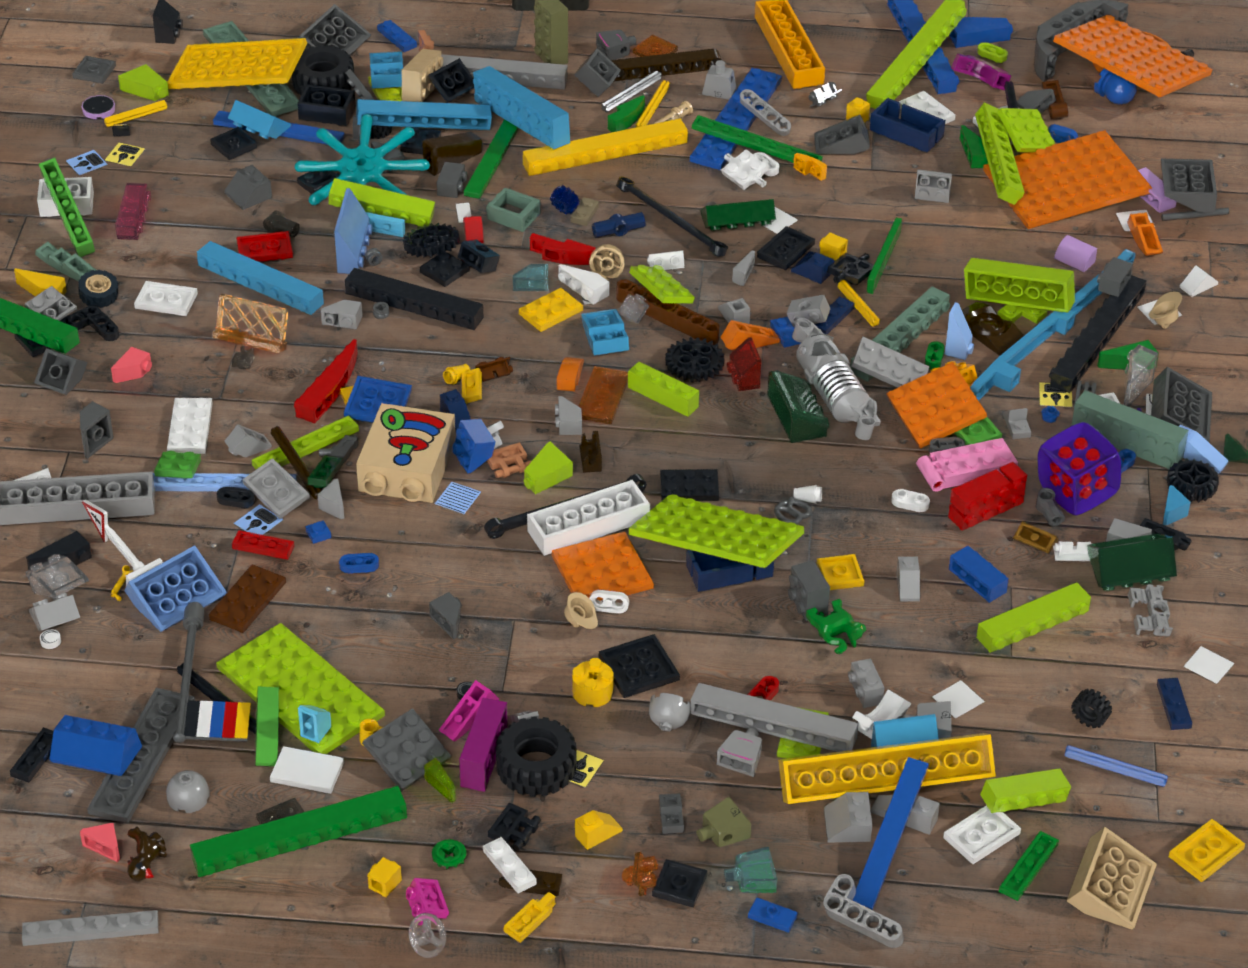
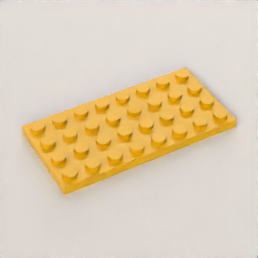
M306 38L187 45L167 81L168 89L288 83L307 45Z

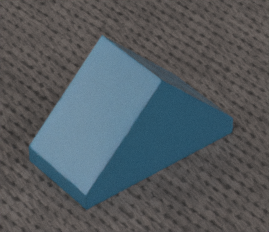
M1171 485L1169 486L1162 525H1169L1185 518L1189 513L1190 501Z

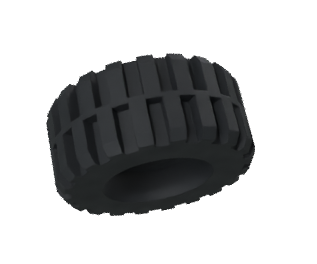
M318 45V47L312 46L307 50L304 49L292 73L293 88L299 95H302L307 84L351 90L352 87L347 81L349 77L346 72L351 69L354 73L352 57L345 50H341L339 47L334 48L330 45Z
M537 716L531 717V719L522 718L518 723L513 722L498 737L496 742L497 773L500 776V780L505 785L507 784V787L512 791L517 790L518 794H529L530 797H536V795L547 796L550 792L553 794L558 792L560 787L563 789L569 784V780L573 779L577 766L576 742L573 734L564 725L560 726V722L556 720L550 721L547 717L542 719L537 718ZM530 752H543L551 755L550 758L542 761H529L521 756Z

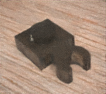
M241 346L240 352L236 351L232 359V367L250 369L254 361V347H251L250 350H245V346Z

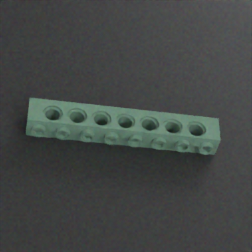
M933 286L930 287L872 341L900 353L914 339L916 340L924 330H927L934 321H937L944 312L948 311L950 295ZM850 365L855 376L867 382L873 378V376Z

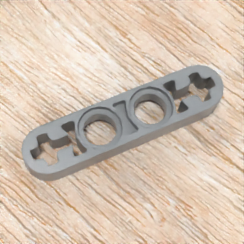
M745 89L740 93V103L780 136H786L790 133L791 123L756 93L749 89ZM762 105L764 109L759 111L755 109V106ZM774 115L776 119L768 120L767 116Z

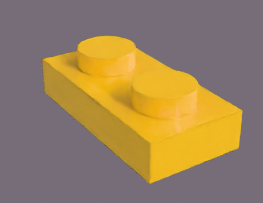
M479 368L462 372V397L466 404L482 399V372Z

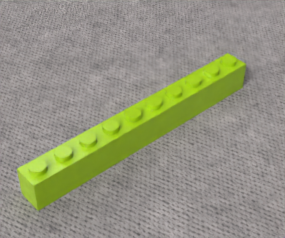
M945 0L866 93L870 108L876 109L887 98L895 100L901 94V91L909 84L921 67L925 65L936 49L941 46L942 42L950 35L961 19L965 17L967 12L965 1Z

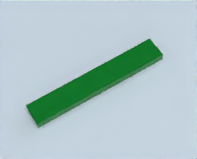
M896 217L868 277L867 293L873 294L900 236L902 218Z

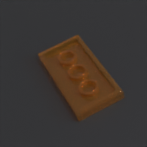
M594 366L579 403L583 420L612 425L628 383V372Z

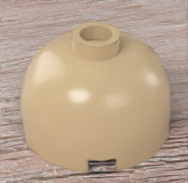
M602 244L596 247L589 260L592 272L598 273L606 280L619 277L625 266L621 250L611 244Z

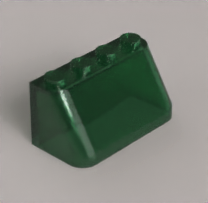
M778 370L769 371L767 397L790 442L796 443L827 437L829 420L827 417H824L821 405H818L816 395L812 394L809 382H806L803 378Z
M1148 534L1087 545L1088 555L1098 587L1103 588L1105 591L1115 589L1114 586L1119 585L1121 587H1132L1133 583L1140 582V584H1150L1152 580L1156 579L1159 581L1171 580L1170 577L1177 576L1174 543L1171 536Z

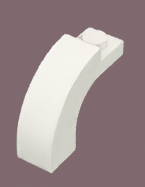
M887 690L879 705L871 713L865 715L856 711L852 718L858 721V731L872 739L873 722L900 719L905 715L911 703L896 693Z

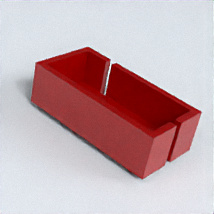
M1011 462L999 467V471L995 469L951 489L950 502L952 504L949 506L948 518L963 531L1000 513H1004L1015 506L1021 505L1024 502L1027 474L1018 465Z

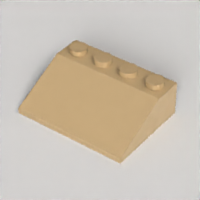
M1104 827L1093 835L1088 842L1067 902L1084 914L1132 930L1135 928L1157 864Z

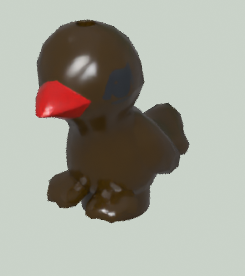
M137 826L128 830L127 834L137 842V856L134 858L130 857V860L127 861V873L132 880L142 881L146 878H154L150 864L158 856L166 858L167 853L165 851L167 849L161 835L153 832L148 836L146 832L141 831Z

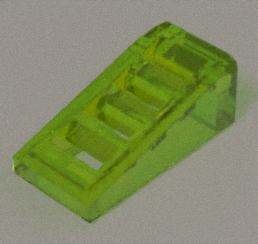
M434 758L424 765L425 781L453 803L456 801L455 786L437 758Z

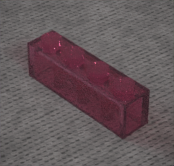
M126 184L115 224L117 239L138 240L139 234L143 232L142 222H145V212H148V201H151V191H148L147 184Z

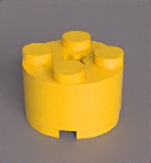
M591 658L589 661L582 662L574 667L572 670V692L576 702L583 706L590 704L593 707L607 704L613 694L614 675L612 669L607 664L601 662L599 658Z

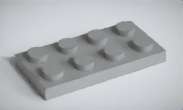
M862 337L851 367L897 388L926 375L929 366L865 337Z

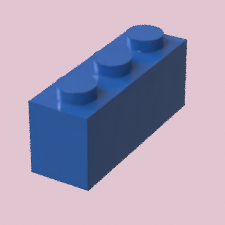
M966 546L950 555L949 570L990 603L1007 593L1009 579L1006 575L997 570L971 547Z

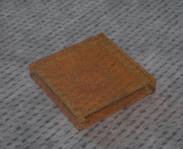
M651 35L633 48V54L640 57L669 54L678 51L677 45L655 35Z

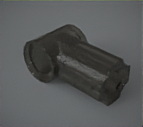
M277 210L272 212L263 221L264 228L270 233L276 230L279 232L289 231V236L295 237L300 229L299 223L286 219Z

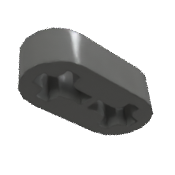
M959 437L932 439L929 444V453L956 448V446H965V442Z

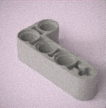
M848 874L837 876L823 901L827 915L888 947L897 948L901 946L904 941V935L900 924L853 901L856 894L854 880ZM844 884L850 885L847 890L840 889ZM833 903H839V904H840V905H839L837 908H835V909L829 908L830 905L833 904ZM851 913H859L858 917L849 918ZM872 922L879 923L875 928L868 927Z

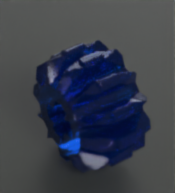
M564 185L555 188L550 197L551 204L556 207L555 209L566 215L568 213L572 214L580 202L579 196L570 187L566 188Z

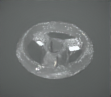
M422 913L412 920L409 927V941L414 951L425 958L435 957L442 952L446 943V931L443 923L437 916L430 913ZM423 920L422 927L416 929L419 922ZM431 921L437 926L440 939L434 936L431 930ZM429 943L436 946L432 951H426L420 947Z

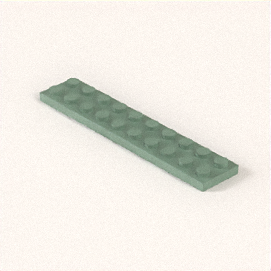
M233 21L203 29V35L210 44L249 41ZM286 84L245 85L266 112L272 116H279L298 109L297 103L299 100Z

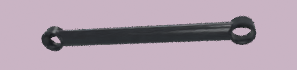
M622 176L618 178L616 186L621 191L632 193L709 246V250L715 256H725L728 249L726 244L711 239L634 186L635 183L631 179Z
M640 474L631 475L625 481L633 480L635 483L640 481L637 487L641 492L647 486L646 481ZM593 492L503 520L492 518L486 522L484 530L490 538H499L505 531L527 525V514ZM499 525V527L496 530L491 531L493 527Z

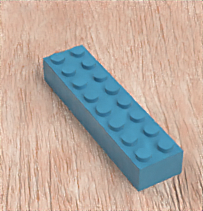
M490 66L473 72L474 98L480 105H490L492 112L552 149H557L570 143L568 112Z

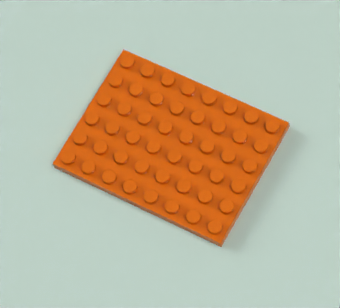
M1105 15L1055 35L1053 42L1160 98L1210 76L1213 70L1207 64L1182 54L1180 50L1172 49L1166 43L1155 40L1153 36L1145 35L1139 29L1132 28L1125 22L1115 20V17L1112 15Z
M1104 130L1046 147V149H1037L1036 152H1027L1014 156L1025 193L1015 205L1007 203L1026 228L1031 229L1150 194L1149 189H1152V187ZM989 164L983 165V171L994 184Z

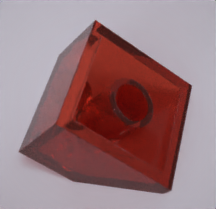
M752 337L747 338L730 354L729 362H727L728 373L732 374V383L736 385L738 392L760 389L761 358Z

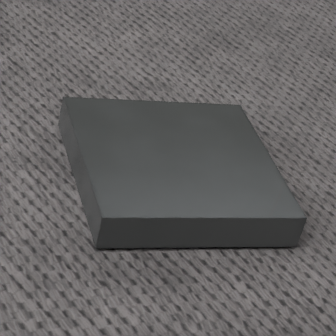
M85 56L72 73L73 78L103 84L116 67V61Z

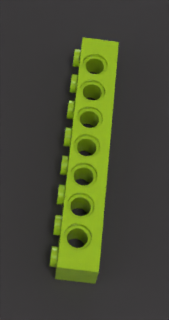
M984 102L975 113L997 196L1015 205L1025 192L1009 137L997 113L999 109Z

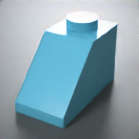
M300 705L298 707L300 736L319 743L331 728L330 712L312 705Z

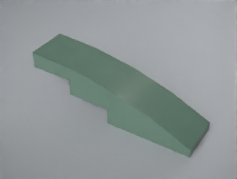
M46 242L35 251V255L49 266L76 281H79L80 277L86 272L96 270L76 253L71 255L62 247L58 250L49 242Z

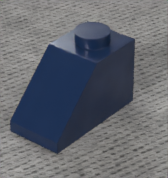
M457 389L440 394V412L455 414L456 432L459 428L460 420L471 419L465 400Z

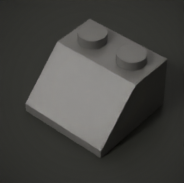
M846 792L824 806L828 843L871 842L872 818L868 792Z

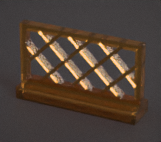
M220 294L216 329L213 331L212 338L279 354L286 350L287 346L285 334L288 309ZM224 300L230 301L233 305V308L229 311L224 306ZM241 304H246L250 310L246 315L238 307ZM258 308H263L267 314L262 319L255 311ZM234 309L241 317L236 322L229 314ZM274 312L282 313V321L279 323L272 315ZM251 313L258 321L254 325H251L246 318ZM225 316L232 324L229 327L222 326V318ZM267 317L274 324L269 330L263 322ZM241 320L248 327L246 331H242L237 325ZM258 324L265 331L262 335L257 334L254 330V327ZM277 328L280 333V339L274 338L270 331Z

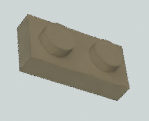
M583 197L571 215V223L587 226L599 208V201Z

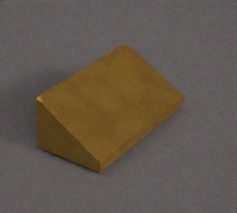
M1023 521L1013 539L1047 554L1053 549L1055 543L1058 542L1057 536Z

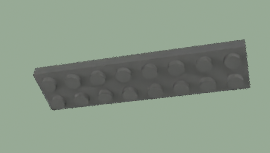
M155 688L133 727L137 731L142 748L122 776L106 775L87 808L89 815L126 824L129 823L174 742L173 735L176 732L180 693ZM189 695L188 700L195 701V697Z

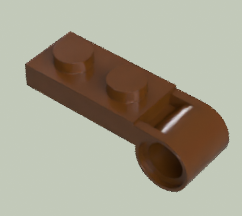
M1059 81L1042 82V89H1052L1056 99L1048 107L1050 118L1068 117V106L1064 102Z

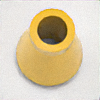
M467 364L447 367L443 372V379L447 384L454 385L462 379V372L469 371L470 368Z

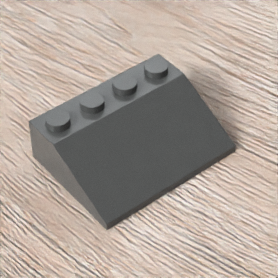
M334 4L308 27L298 39L306 38V50L312 46L330 45L334 48L339 47L351 55L371 34Z
M1161 158L1164 196L1197 212H1215L1217 189L1213 161L1205 159Z
M1166 367L1154 379L1151 416L1177 426L1182 425L1192 429L1209 442L1212 392L1171 368Z

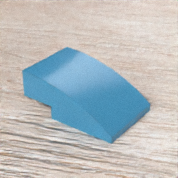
M402 51L369 53L372 88L402 87Z
M616 309L581 314L585 334L593 355L629 350V337L624 330V322Z

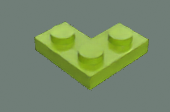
M1006 304L998 311L997 315L1003 320L1012 321L1013 323L1023 316L1037 324L1047 316L1048 310Z

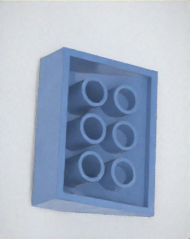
M346 188L334 231L337 273L350 274L353 268H363L364 257L367 252L366 246H369V235H372V225L369 224V217L350 188Z
M195 545L129 581L124 590L134 606L160 632L182 621L184 609L190 602H198L205 608L227 594Z

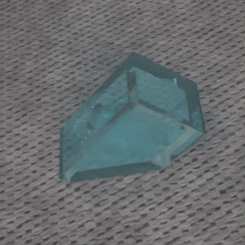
M530 264L513 275V291H549L548 264Z

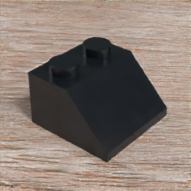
M158 0L153 13L156 43L175 44L176 39L180 36V29L183 28V19H180V12L165 0Z

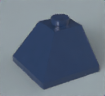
M809 251L791 269V272L822 284L831 275L827 273V269L835 260L817 252Z

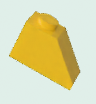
M595 810L575 819V837L587 850L623 831V828L610 814Z

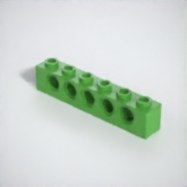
M53 158L39 163L42 177L77 255L83 257L95 252L91 236L56 159Z

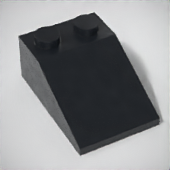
M460 58L428 75L446 103L459 100L474 89V78Z

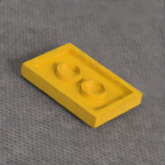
M559 288L519 308V315L542 332L583 311V305L564 289Z
M1211 819L1169 852L1168 857L1200 882H1203L1243 851L1245 843Z

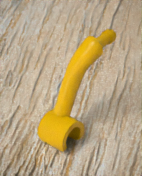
M128 565L122 567V576L111 591V597H115L118 601L122 600L118 592L126 581V575L133 572Z

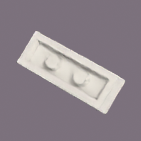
M502 837L483 845V852L517 893L537 884L535 876Z

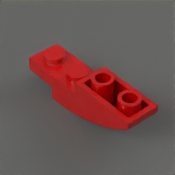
M532 233L530 236V251L540 253L543 260L555 263L590 265L591 254L596 248L570 239L561 242Z

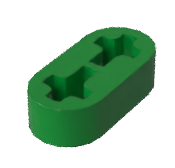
M934 341L928 345L925 365L929 366V370L941 367L945 349L944 344Z

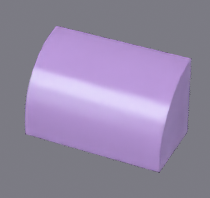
M1066 235L1059 244L1054 259L1085 272L1095 263L1097 248Z

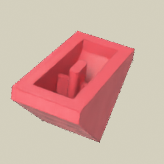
M113 823L83 828L80 831L82 846L116 862L120 860Z

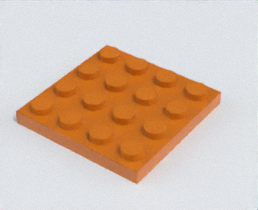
M953 362L887 393V398L920 449L929 445L932 439L944 438L987 417L986 411Z
M625 531L552 550V557L571 593H582L590 598L591 593L595 590L615 591L631 595L653 589L654 583ZM597 597V598H596L597 600H600V601L603 600L601 597Z

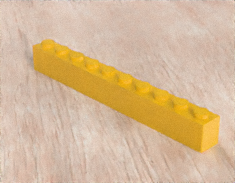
M680 118L573 140L569 144L557 149L544 146L523 151V166L528 175L533 176L687 143L688 129Z

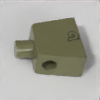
M727 797L703 814V827L696 831L701 842L711 838L718 847H723L751 838V823L732 799Z

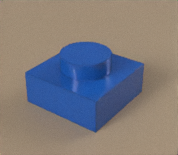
M324 520L305 526L306 533L313 544L331 538V532Z

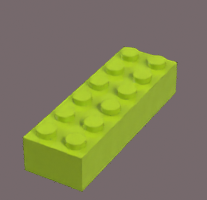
M971 258L964 268L966 299L1066 313L1070 311L1075 302L1074 271L979 258Z

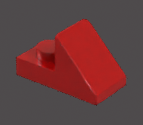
M464 217L463 225L466 241L478 240L484 243L482 217Z

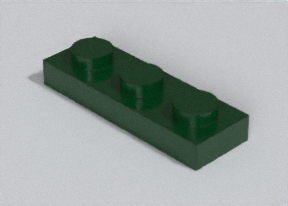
M324 455L309 475L308 485H313L316 488L327 487L343 465V458Z

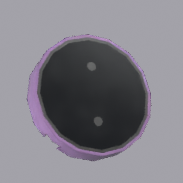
M104 95L91 96L81 106L83 114L91 119H97V117L104 119L115 112L114 100Z

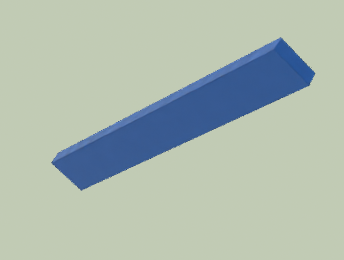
M218 111L213 119V125L229 128L238 127L233 124V120L228 119L230 112ZM291 123L290 128L280 135L281 137L326 144L316 136V132L320 128ZM243 125L241 129L246 130L247 127ZM326 129L342 143L345 137L344 132Z
M908 757L853 898V901L871 910L875 906L929 763Z

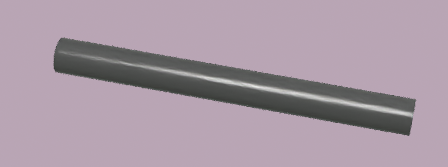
M1217 208L1215 212L1209 213L1197 211L1162 214L1161 219L1166 221L1229 214V208Z

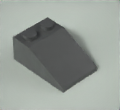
M861 115L814 133L817 154H856L870 148L868 129Z

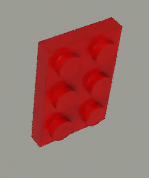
M289 231L236 237L238 253L255 261L267 262L293 258Z

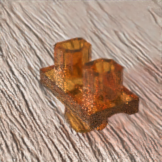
M642 852L635 853L634 866H630L622 872V880L629 886H637L639 896L646 895L647 888L656 886V876L654 872H651L658 870V862L655 856L644 858Z

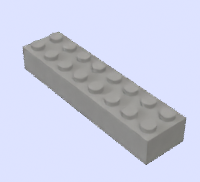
M153 472L1 481L0 525L91 519L82 503L85 499L107 511L108 518L154 515L155 486Z

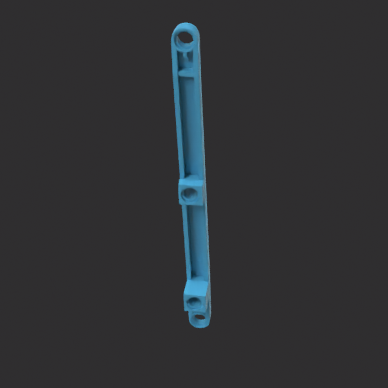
M1125 249L1117 258L1133 263L1135 252ZM1099 274L1075 293V302L1068 313L1052 312L999 356L975 380L970 389L978 401L994 385L1011 392L1020 381L1021 369L1015 365L1055 332L1066 335L1074 326L1075 315L1103 293L1098 291L1099 283H1097V278Z

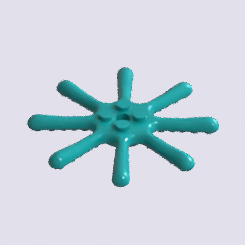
M364 114L361 117L360 145L357 148L349 149L345 147L328 130L320 128L317 130L316 136L343 157L338 161L301 160L295 163L294 168L297 172L339 171L341 174L337 179L362 185L375 182L384 190L407 195L386 180L382 173L386 170L425 171L429 169L430 163L425 159L393 161L383 159L388 152L413 137L415 131L411 127H405L381 147L373 149L369 147L373 118L369 114ZM333 181L310 195L309 203L311 205H318L329 196Z

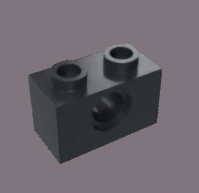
M470 240L461 243L458 258L478 272L487 273L496 271L500 255L478 240Z

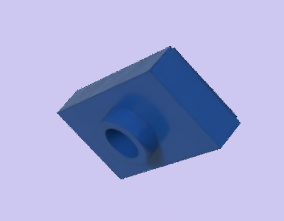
M756 898L748 912V918L789 933L798 912Z

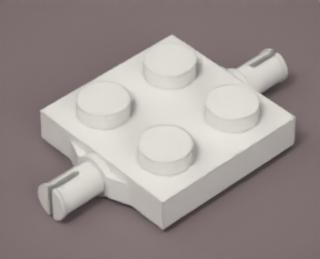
M744 150L736 158L732 157L729 153L724 156V159L729 164L721 169L722 174L740 188L745 190L755 183L761 187L766 186L767 182L761 177L769 170L768 165L748 150Z

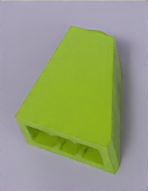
M147 64L118 75L121 91L152 101L169 96L167 81Z
M550 441L525 468L524 485L533 493L538 494L572 477L573 462Z

